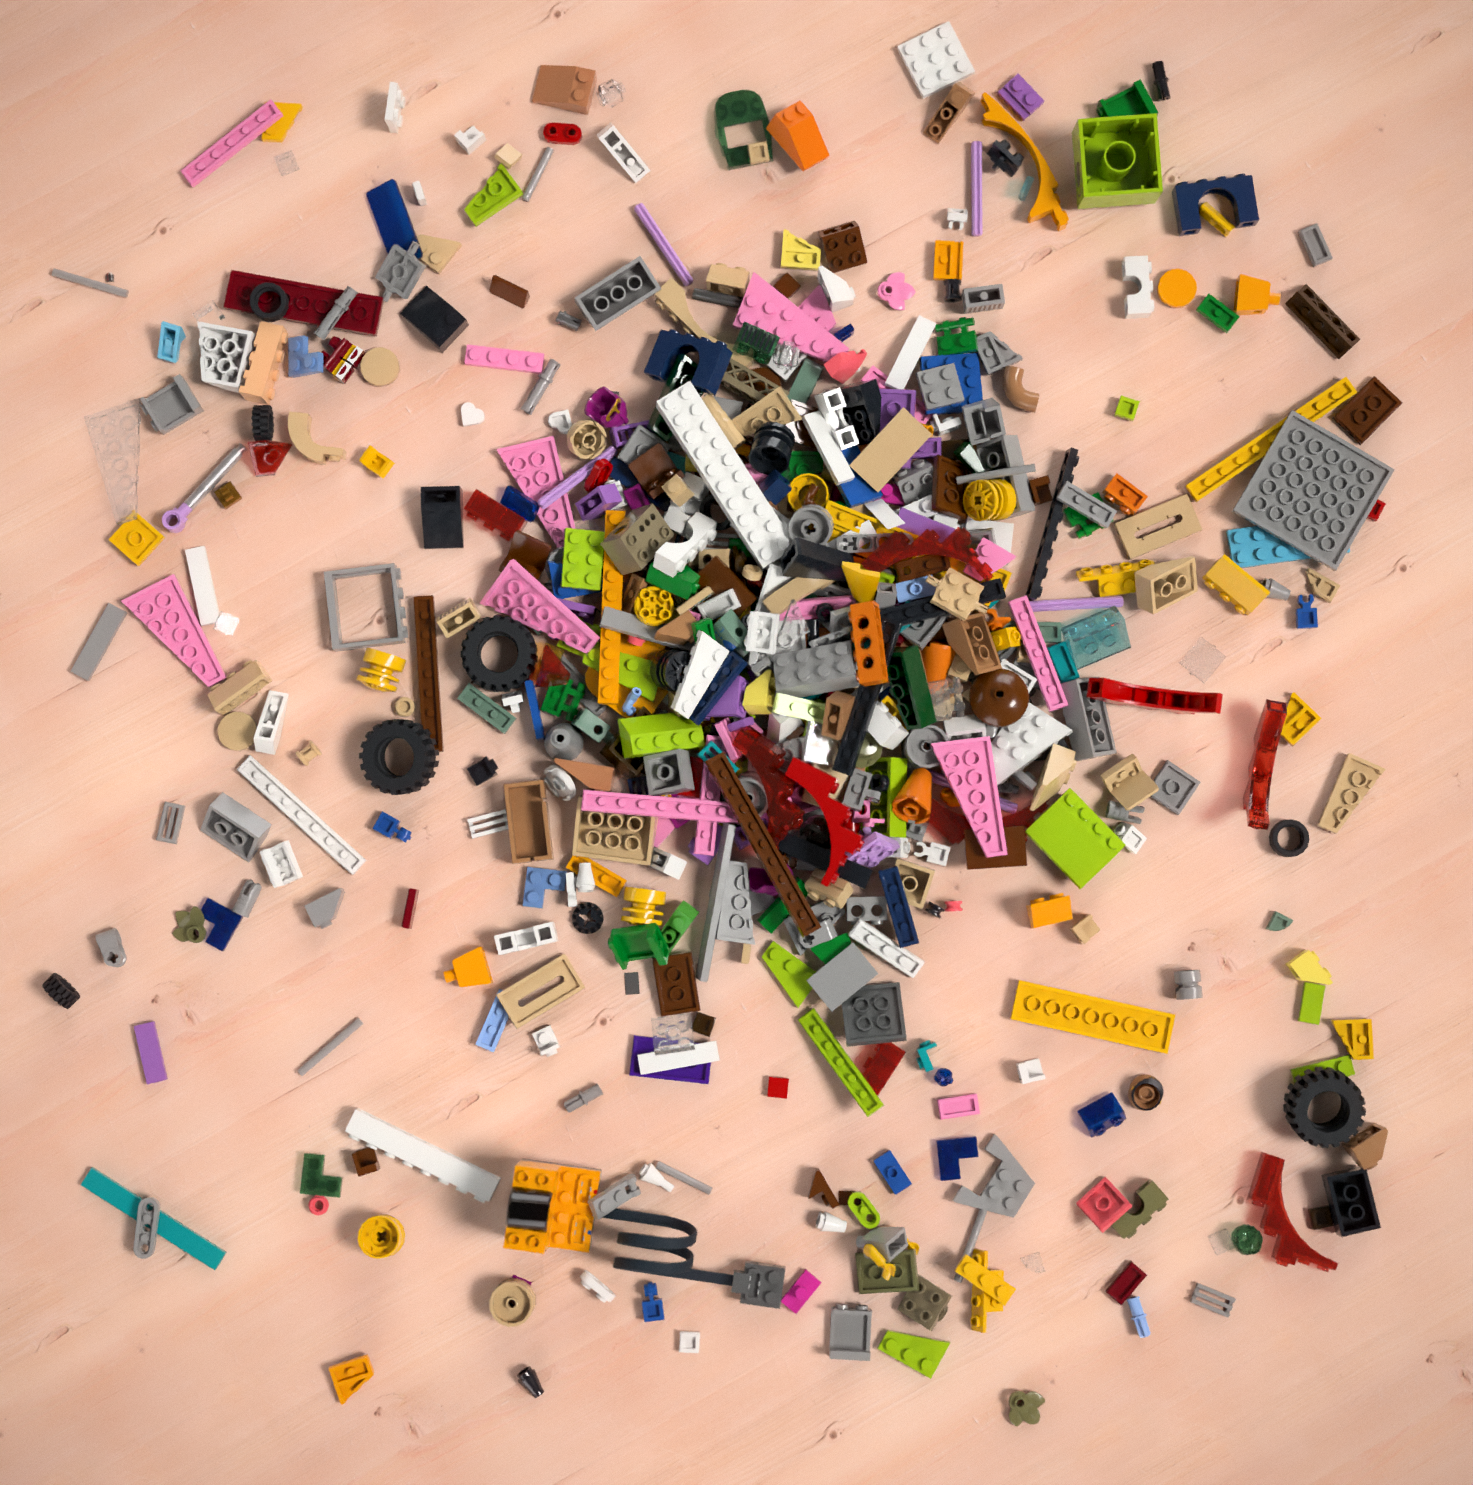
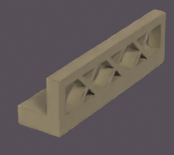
M732 358L729 361L732 370L725 372L720 383L723 387L753 404L764 398L765 395L763 394L768 395L779 387ZM736 373H747L749 380L739 381ZM759 381L764 383L766 390L758 392L754 389L753 383ZM783 389V391L785 392V394H786L787 397H788V395H789L790 392H788L787 390Z

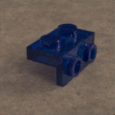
M1113 1092L1077 1111L1091 1138L1101 1136L1107 1129L1121 1125L1126 1119L1125 1112Z

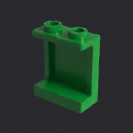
M1141 79L1134 82L1132 87L1105 101L1103 99L1099 100L1098 108H1096L1099 117L1155 113L1158 115L1159 113Z
M657 923L612 929L610 938H608V947L613 951L615 960L619 963L622 970L627 969L629 961L656 958L659 965H667L670 949Z

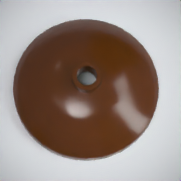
M1001 668L980 674L975 679L970 688L969 703L972 712L981 722L993 727H1006L1014 724L1024 715L1029 703V693L1025 682L1019 675ZM997 692H1002V693H1003V697H1001V698L997 697V696H996V693H997Z

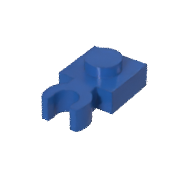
M1312 594L1308 595V602L1303 601L1302 595L1297 597V602L1301 606V608L1295 610L1297 629L1318 628L1317 608H1311V604L1314 601Z

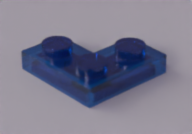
M207 898L201 911L204 914V918L215 925L205 942L221 951H225L243 916L215 900Z
M977 1137L936 1140L940 1181L961 1179L959 1159L979 1157Z

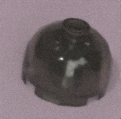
M822 814L812 815L802 825L800 835L805 834L807 837L806 841L824 849L829 848L831 851L830 832L825 816Z

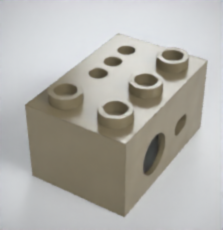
M652 503L633 509L600 544L620 573L625 575L642 570L653 559L656 551L674 536V533Z

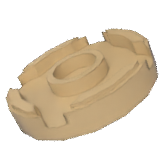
M383 347L369 350L363 356L360 364L361 373L365 380L377 387L393 383L400 371L396 355Z
M244 712L229 713L222 718L218 726L219 740L225 747L231 750H246L254 744L257 724L250 715Z

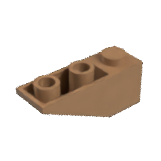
M961 82L955 83L923 133L939 144L965 110L975 92Z

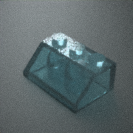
M1116 606L1061 628L1063 639L1077 670L1131 648L1125 619Z

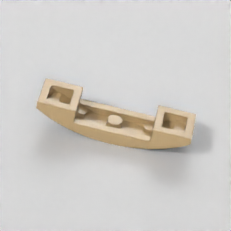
M796 577L768 596L762 603L769 613L782 614L789 610L794 603L818 589L826 588L836 581Z

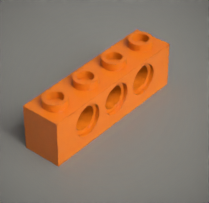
M873 600L850 605L848 617L853 627L851 639L855 643L853 657L855 662H857L858 668L856 670V679L863 686L888 683L879 604ZM868 620L867 627L862 629L863 621ZM870 639V646L865 649L864 643ZM872 659L873 665L870 668H867L866 664L868 660Z

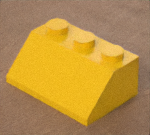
M1225 554L1216 560L1202 577L1207 587L1212 590L1216 589L1220 593L1219 596L1224 601H1230L1234 604L1235 610L1242 615L1252 613L1270 593V591Z

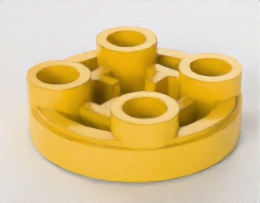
M655 586L642 589L634 601V611L637 618L648 626L665 624L674 611L671 593Z

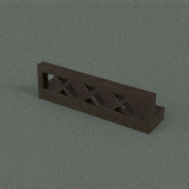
M1307 284L1285 303L1338 359L1361 340Z

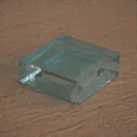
M1026 177L1018 196L1020 200L1025 202L1035 178Z

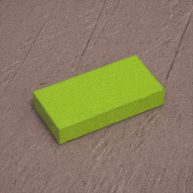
M1304 982L1298 1021L1319 1025L1325 985Z

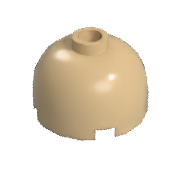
M579 420L568 430L567 445L569 450L579 458L594 459L605 449L606 432L595 421Z

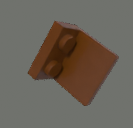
M855 220L818 231L819 239L824 246L829 270L832 273L868 262L860 227Z
M660 443L655 444L628 464L631 472L652 499L664 492L662 486L674 475L677 474L681 478L685 477L683 472L672 462Z
M516 530L508 555L501 563L499 572H502L509 561L514 559L539 581L543 575L545 562L552 546Z

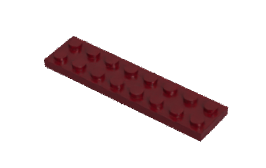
M231 270L224 309L256 315L250 306V295L253 289L265 282L274 283L284 290L289 300V309L286 315L281 318L282 320L320 326L334 306V301L339 299L344 290ZM273 291L263 293L258 300L259 308L265 313L275 312L281 304L279 295ZM358 293L348 306L349 309L341 315L333 329L377 337L384 298Z

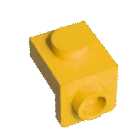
M371 445L359 459L366 468L384 479L395 464Z
M1008 627L991 632L997 652L1021 646V636L1017 627Z

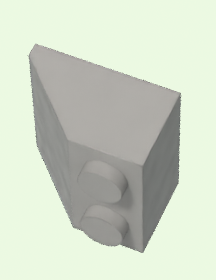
M675 749L643 757L650 796L678 794L695 790L689 751Z

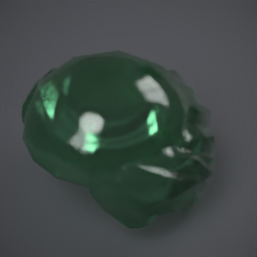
M1243 1224L1235 1228L1231 1234L1233 1246L1240 1254L1246 1256L1254 1255L1261 1250L1263 1237L1254 1226Z

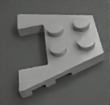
M993 1134L984 1149L1000 1159L1001 1163L980 1196L961 1185L952 1201L1014 1218L1035 1183L999 1137Z

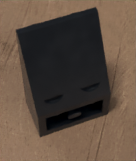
M876 379L852 383L840 388L846 407H843V416L847 424L854 427L859 442L857 446L869 444L880 433L882 397Z
M460 486L421 487L424 549L464 548L462 488Z

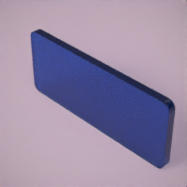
M390 179L368 191L366 196L387 253L390 252L394 244L407 251L412 241L419 244L396 180ZM420 246L414 254L418 260L423 257Z

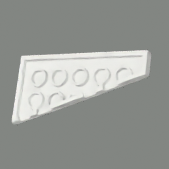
M1028 703L1024 715L1014 724L1002 727L991 742L997 786L1007 781V778L1014 773H1018L1040 757L1053 743L1057 744L1059 740L1070 735L1073 731L1033 704Z

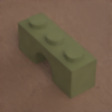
M1151 1179L1135 1191L1141 1200L1140 1209L1135 1213L1126 1212L1111 1225L1123 1239L1126 1237L1128 1239L1137 1232L1136 1228L1138 1226L1147 1224L1152 1219L1151 1215L1156 1210L1159 1212L1167 1205L1168 1197Z

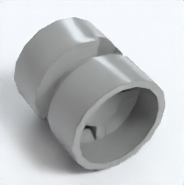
M1200 970L1174 972L1175 983L1178 984L1176 988L1177 1000L1203 998L1202 987L1198 985L1201 981Z

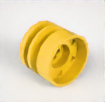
M806 473L793 479L790 483L792 490L787 495L794 512L802 507L804 494L811 483L819 487L813 501L816 505L825 508L827 501L830 500L828 487L822 478L815 474Z
M976 480L966 487L963 505L968 516L975 521L1004 520L1015 509L1016 494L1012 485L1006 480Z
M366 648L363 661L370 664V667H361L359 671L366 673L367 677L357 675L356 680L378 691L396 692L397 687L389 683L390 681L399 683L400 680L392 676L393 672L402 673L406 660L386 652Z
M625 887L623 900L631 902L632 906L622 907V911H629L631 914L630 916L621 915V921L631 925L657 923V925L662 926L663 921L654 920V915L663 916L664 913L655 910V907L665 905L666 892Z
M390 1215L371 1217L362 1224L358 1231L359 1247L364 1254L371 1258L382 1259L393 1256L401 1250L405 1242L403 1225L398 1219ZM386 1232L387 1234L385 1237L387 1238V1240L381 1241L380 1233Z

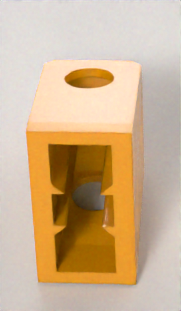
M1240 274L1236 279L1233 312L1237 315L1264 314L1268 310L1269 304L1279 305L1280 294L1270 293V282Z
M478 947L452 960L454 969L443 972L446 983L457 980L459 987L493 983L483 947Z

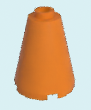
M929 641L921 650L930 694H936L937 691H941L956 654L951 646L946 645L947 642Z
M915 769L892 802L893 813L905 822L913 820L915 821L914 824H920L929 820L931 815L932 774L927 769Z

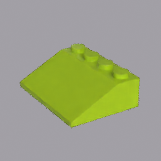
M1071 788L1066 790L1025 831V834L1079 889L1084 887L1126 845Z

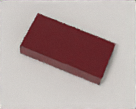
M411 888L408 890L402 928L412 929L419 890Z
M1130 1261L1105 1292L1122 1305L1147 1274Z

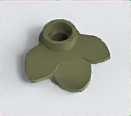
M194 906L190 912L177 911L175 913L179 928L175 929L172 934L176 939L182 942L190 940L193 943H200L205 939L206 929L203 926L205 918L197 906ZM196 930H198L199 936L196 935Z
M1022 1391L1013 1392L1009 1397V1406L1011 1407L1009 1419L1011 1423L1016 1427L1022 1421L1028 1424H1037L1040 1420L1038 1407L1045 1402V1399L1034 1391L1026 1394ZM1022 1399V1402L1017 1405V1401Z

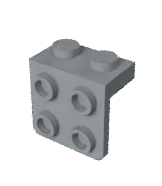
M926 459L914 461L911 469H899L892 477V481L900 490L905 506L932 494L933 466Z

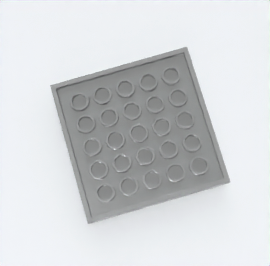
M1292 410L1232 512L1336 571L1395 469Z

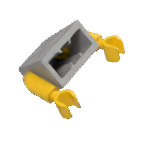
M876 1227L865 1236H858L856 1239V1245L858 1248H863L865 1258L872 1259L878 1267L883 1268L882 1277L886 1280H889L890 1276L894 1277L896 1271L893 1264H886V1262L892 1261L906 1247L908 1249H915L916 1255L919 1252V1245L917 1243L908 1242L909 1239L906 1236L905 1227Z

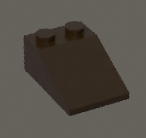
M643 706L633 717L652 714ZM619 731L600 751L626 779L636 777L645 767L644 756L624 759Z

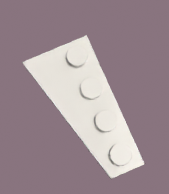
M698 630L696 635L698 637L696 645L692 647L690 652L692 655L688 666H685L683 672L685 676L682 683H679L671 705V709L687 719L691 716L730 652L700 630Z

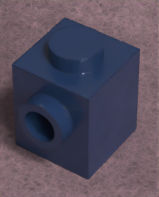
M775 469L758 485L767 501H771L774 505H777L792 490L788 479Z

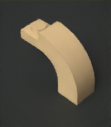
M289 411L288 431L295 447L307 459L320 465H326V458L332 462H340V459L346 460L347 452L344 448L321 446L313 442L310 433L312 417L308 413Z

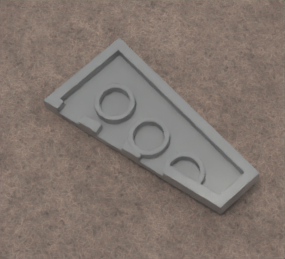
M730 861L716 939L755 945L747 863Z

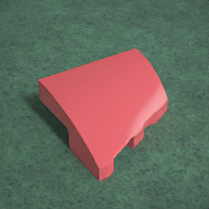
M864 349L857 354L855 351L841 352L823 365L832 378L844 384L859 369L867 353Z

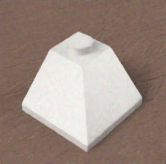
M818 267L817 279L822 286L832 313L852 306L853 298H856L853 288L848 287L846 281L825 267Z

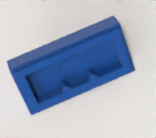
M890 1150L873 1160L895 1195L912 1185Z

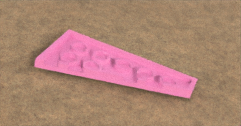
M753 272L733 323L734 328L744 331L746 325H748L747 333H749L752 327V335L755 329H757L758 331L755 336H758L761 331L760 338H763L764 333H766V340L770 335L769 341L772 342L773 337H775L774 343L824 362L829 361L838 353H847L849 351L846 345Z
M554 436L496 449L556 546L563 547L565 528L576 529L568 494L565 493L545 509H542L538 504V500L564 481Z
M514 559L509 561L480 602L484 606L488 605L494 608L499 613L511 616L512 619L518 620L526 626L537 631L541 630L552 638H558L567 645L584 653H588L600 639L594 631Z
M172 574L121 601L208 687L226 680V675L176 575Z
M990 736L931 743L930 746L986 858L1007 855Z

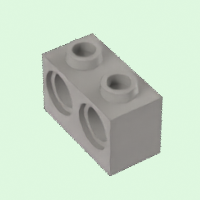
M885 896L849 897L846 902L847 921H851V925H855L860 918L863 921H871V925L883 924V920H887V901ZM855 905L862 908V914L859 917H855L851 913V909ZM874 905H879L882 908L880 916H874L871 913V908Z

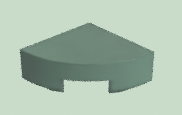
M1274 911L1266 929L1280 931L1290 926L1293 920Z

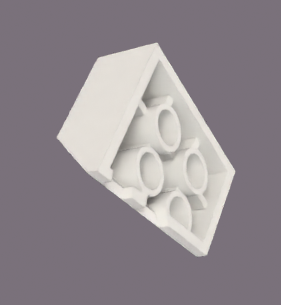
M197 321L200 333L199 346L201 347L202 381L228 391L238 392L240 385H245V379L243 378L245 370L250 369V353L256 350L254 347L256 334L248 330Z

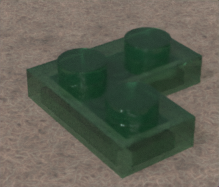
M304 1153L300 1194L340 1198L343 1177L323 1175L324 1154Z

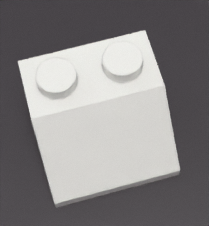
M974 714L943 719V730L948 737V741L986 737L985 723L981 722Z

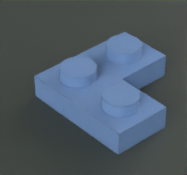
M302 335L288 338V376L296 378L323 373V353H308V337Z
M527 867L523 906L543 909L545 889L565 891L567 871Z

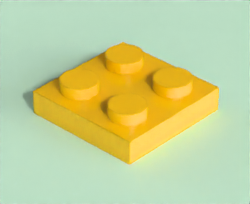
M134 511L109 538V541L137 566H140L165 537Z

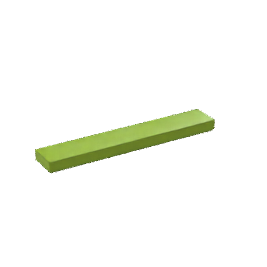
M813 1008L799 1018V1023L866 1116L870 1117L882 1108L884 1104L817 1011Z

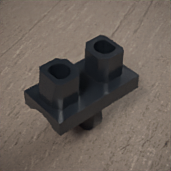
M1006 139L1001 142L996 140L987 153L995 163L992 169L996 171L1000 168L1003 172L1006 171L1013 177L1022 165L1024 157L1018 152L1012 155L1009 152L1011 148L1010 143Z

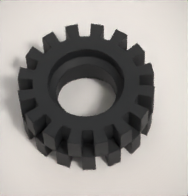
M254 405L252 410L253 438L255 441H271L274 433L271 405Z
M53 973L42 984L45 992L55 1002L57 1001L60 1006L62 1005L63 1008L69 1009L80 998L76 989L57 973Z

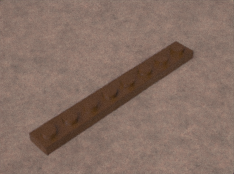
M415 596L414 611L421 725H423V729H428L431 732V739L435 738L437 743L434 745L435 750L444 752L434 596Z

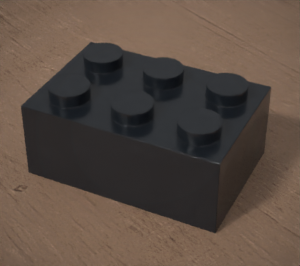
M1358 1166L1321 1175L1336 1235L1345 1237L1381 1228L1367 1169L1364 1170Z

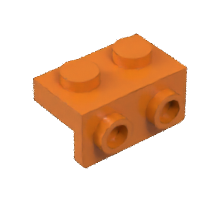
M1116 473L1102 492L1108 502L1112 504L1115 502L1120 506L1119 509L1124 514H1131L1132 516H1134L1148 497L1118 473Z

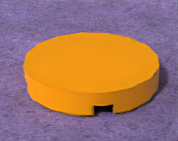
M1171 269L1165 272L1157 286L1160 300L1172 308H1182L1188 305L1195 297L1197 291L1194 277L1188 271L1182 269Z

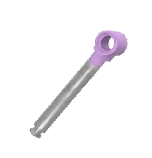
M239 443V446L234 448L178 509L174 508L165 512L162 516L164 527L172 533L181 532L185 527V522L188 520L187 516L243 457L242 454L248 451L247 448ZM172 518H178L176 525H169Z

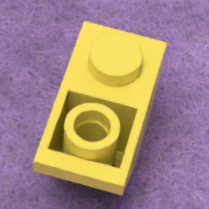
M766 670L745 688L742 705L748 714L772 713L776 690L775 675L772 670Z
M1304 950L1286 963L1297 980L1324 985L1333 983L1330 979L1332 977L1330 972L1325 967H1321L1318 963L1320 959L1314 951Z

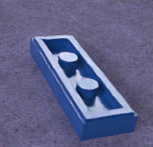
M532 680L524 681L536 739L538 741L545 739V733L535 685Z

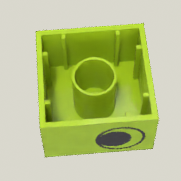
M1157 113L1077 120L1072 131L1077 209L1155 204L1163 192Z

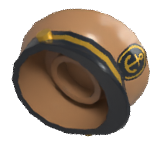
M1144 1074L1136 1077L1131 1082L1128 1098L1136 1109L1148 1111L1161 1104L1164 1089L1158 1079Z

